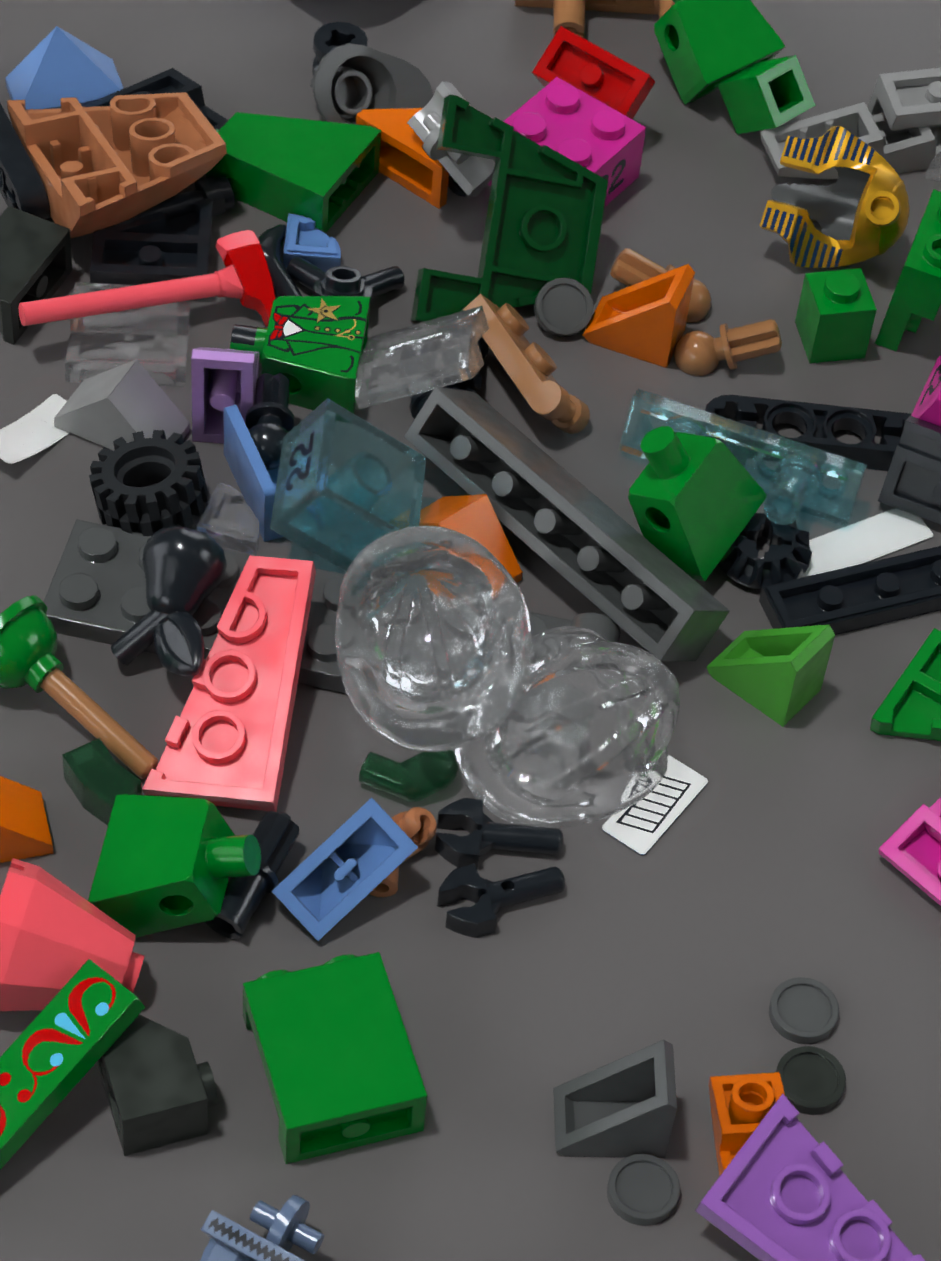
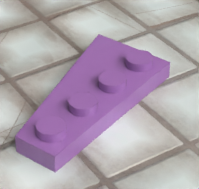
M783 1093L695 1210L760 1261H925L920 1254L913 1255L889 1227L892 1221L873 1199L868 1202L841 1170L844 1164L824 1141L819 1144L797 1119L800 1113Z

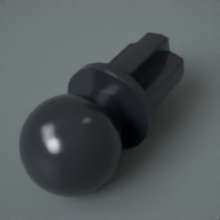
M264 373L257 379L255 403L246 413L245 424L267 470H275L283 466L292 453L290 433L294 429L295 418L291 410L288 409L289 380L281 373L274 376Z

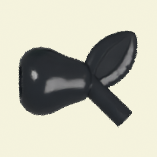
M170 526L155 532L147 540L143 551L142 560L146 577V598L150 612L111 645V650L120 662L129 665L154 643L156 654L161 664L167 670L181 676H195L200 672L203 665L204 640L202 631L193 615L204 600L221 583L225 575L227 562L223 548L211 536L195 529Z

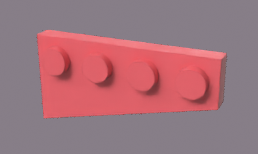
M249 555L217 625V637L207 658L203 659L200 672L192 679L194 687L181 715L175 716L165 738L167 745L156 769H151L142 788L144 795L201 798L212 802L215 806L277 812L316 576L313 561Z

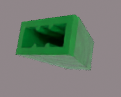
M236 112L220 130L215 129L226 143L227 154L206 173V177L214 176L216 178L224 175L231 184L236 200L285 222L288 220V213L308 217L315 221L316 228L326 233L378 174L381 130L365 125Z

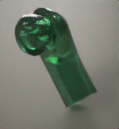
M444 746L426 749L401 763L371 751L362 764L359 782L408 802H418L445 789L454 782L459 770V760L453 750Z

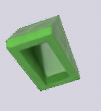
M829 624L744 631L706 668L713 679L784 727L821 690L835 634Z

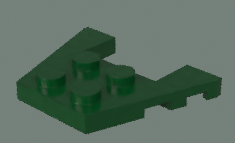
M450 94L444 98L437 149L495 161L478 277L427 268L419 269L411 321L421 323L465 316L467 314L463 309L479 294H482L499 308L505 303H508L513 308L534 305L536 296L543 286L557 278L576 280L591 295L608 180L548 146H540L514 131V127L496 117L491 118L469 105L470 102L461 97Z

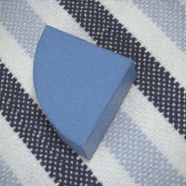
M288 213L283 252L285 268H287L293 258L298 256L324 271L340 266L341 251L337 240L332 236L330 238L322 230L316 228L314 220L305 216Z

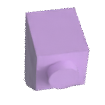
M205 347L192 349V441L224 444V407L237 405L245 422L247 411L255 403L256 382L259 378L260 352Z

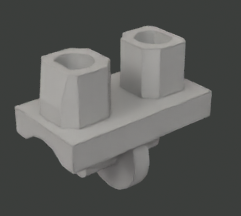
M442 81L436 88L434 96L429 103L414 114L407 123L424 142L423 150L433 160L438 159L467 196H477L492 180L495 161L437 149L444 98L450 94L464 99L451 82Z

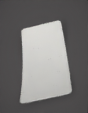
M52 394L31 412L0 429V459L8 464L20 462L45 450L67 436L69 432L54 426V417L67 401L57 394Z

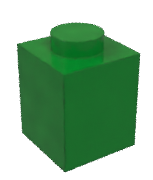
M796 55L757 62L717 84L737 134L777 128L816 106Z
M861 268L805 273L795 324L809 364L865 358L877 309Z

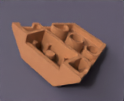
M186 92L116 95L111 99L110 106L82 107L76 97L61 98V108L26 110L25 100H7L11 123L44 184L50 205V216L55 224L70 229L71 238L87 235L124 222L173 197L210 171L227 154L225 141Z

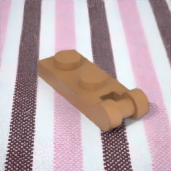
M479 294L463 310L530 407L544 419L551 420L556 427L565 433L575 434L582 431L590 419L588 406L576 396L569 395L568 391L556 382L551 375L557 369L556 364L543 348L535 342L530 344L523 334L529 330V326L522 316L508 303L499 308L482 294Z

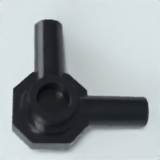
M300 256L293 258L287 266V271L291 278L312 290L313 296L370 297V308L372 297L402 288L405 282L404 274L397 266L362 277L358 270L346 266L333 267L326 272Z

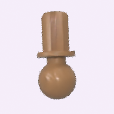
M625 248L617 256L610 274L612 278L629 287L673 270L675 267L669 264L666 268H663L632 249ZM694 279L686 323L702 320L708 314L711 307L710 292L697 279Z
M769 319L729 329L726 323L721 324L720 337L717 338L703 331H692L682 336L677 342L674 350V359L680 370L693 376L710 374L716 369L719 361L725 359L730 370L737 369L738 361L778 352L782 347L780 330L776 321Z

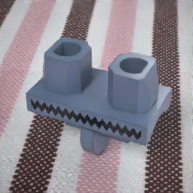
M298 1195L291 1196L281 1210L261 1200L256 1203L249 1219L269 1230L266 1239L211 1210L201 1228V1231L211 1238L203 1252L201 1261H305L288 1251L295 1244L314 1255L323 1242L324 1234L305 1224L310 1203Z

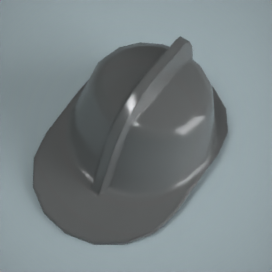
M352 43L334 47L321 59L315 76L310 83V87L313 88L317 109L325 121L356 124V114L363 109L424 108L434 96L429 81L417 67L400 58L364 45Z

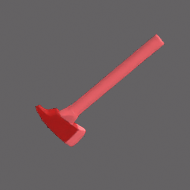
M245 230L226 235L217 240L216 249L225 264V268L214 271L215 273L19 303L18 311L21 324L23 326H30L217 296L218 298L240 299L244 307L257 311L261 315L265 326L268 327L275 294L261 244L253 231Z

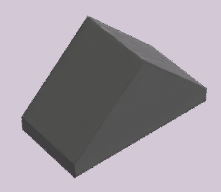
M666 1040L659 1041L553 1088L556 1152L563 1156L628 1157L635 1154H648L658 1158H665L677 1112L673 1045Z

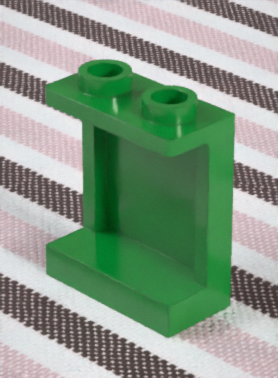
M380 952L359 957L351 954L341 955L330 959L324 965L293 972L274 970L263 974L256 980L243 983V1019L246 1028L253 1030L279 1117L278 1140L285 1164L424 1131L427 1093Z

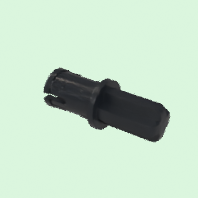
M267 812L255 829L253 835L256 837L261 850L259 872L255 876L228 878L221 912L213 920L205 921L217 933L227 938L240 939L265 893H272V890L279 884L276 874L299 836V826L286 813Z

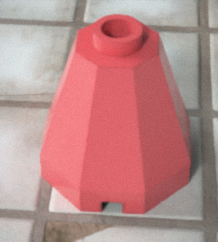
M13 858L0 895V1012L43 1010L88 959L133 993L144 960V955L132 952L136 935L40 866Z

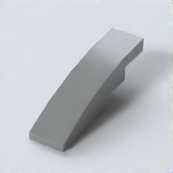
M865 102L760 132L761 141L779 177L838 179V172L835 167L817 175L780 165L787 136L801 139L822 137L832 126H841L868 144L894 168L897 174L941 167V125L891 130L884 112L871 115Z

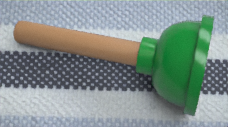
M36 595L26 596L0 614V687L4 689L19 688L28 684L37 693L44 690L139 778H147L151 769H156L158 759L62 672L64 665L54 656L57 649V633L53 623L46 616L48 607Z

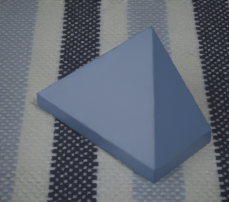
M57 26L5 77L10 99L25 100L26 110L61 108V98L76 97L79 103L84 106L124 89L114 62L110 57Z
M371 798L278 884L272 892L312 936L319 941L405 861L418 846L382 807Z

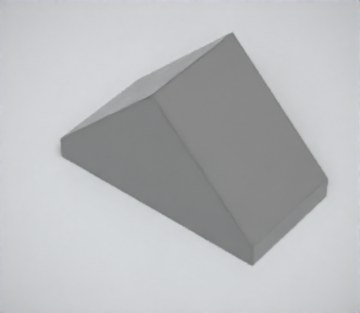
M137 359L83 380L54 417L55 427L111 450H115L114 440L123 437L127 443L134 441L132 433L143 431L145 438H152L154 430H164L166 439L175 432L182 435L183 440L190 431V422Z

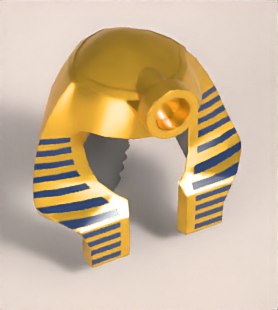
M832 126L822 137L801 139L787 136L780 165L817 175L832 167H835L838 172L837 182L829 186H816L814 184L807 186L805 183L789 185L782 183L775 185L771 190L774 200L767 201L760 227L777 233L789 244L790 262L795 266L806 268L840 267L862 262L876 255H882L893 246L905 231L910 209L905 184L894 168L872 147L841 126ZM811 220L817 221L822 226L821 232L815 228Z

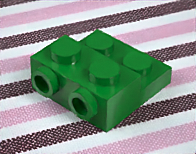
M933 189L875 341L876 345L893 351H897L905 330L916 334L922 317L934 321L941 304V192Z

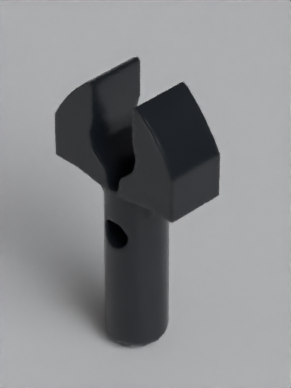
M462 798L450 803L438 812V829H462L470 833L466 836L436 833L435 850L457 868L475 864L476 869H478L479 857L492 849L557 855L563 847V833L560 829L495 823L483 813L484 800Z
M475 864L455 868L447 876L439 888L437 906L452 904L462 899L476 903L471 907H461L447 911L445 927L461 935L478 938L495 933L496 914L500 908L561 893L565 888V878L558 867H551L492 882L480 877Z

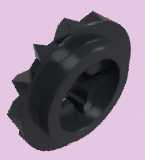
M770 506L764 513H755L720 560L718 566L734 581L755 589H762L763 586L801 578L807 571L812 556V551L809 547L810 532L797 528L795 515L782 519L775 516L773 508ZM767 537L770 540V548L768 552H765L764 559L758 558L759 550H756L758 538Z

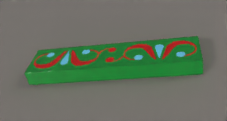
M90 959L87 960L0 1057V1170L145 1008L136 995Z

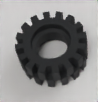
M154 430L152 438H145L143 431L132 433L134 441L127 443L123 437H120L113 441L114 451L104 447L98 453L100 461H92L89 478L99 518L103 525L107 524V526L121 528L122 531L130 534L133 531L141 532L143 536H152L159 529L177 524L188 528L194 524L192 515L201 517L205 511L204 503L208 502V491L199 451L196 452L195 444L192 441L188 440L184 443L183 436L173 432L166 439L164 430ZM157 483V484H154V485H151V486L142 487V486H145V485H148V484Z

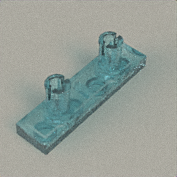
M638 389L633 395L619 446L620 451L648 460L640 448L641 441L648 432L661 426H669L673 428L675 433L683 432L716 438L727 446L767 495L766 502L764 503V513L770 521L780 525L792 524L797 519L799 513L803 512L847 527L852 517L867 465Z

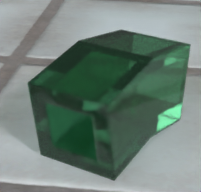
M100 738L62 754L65 781L83 808L107 826L116 795H142V781L115 762Z

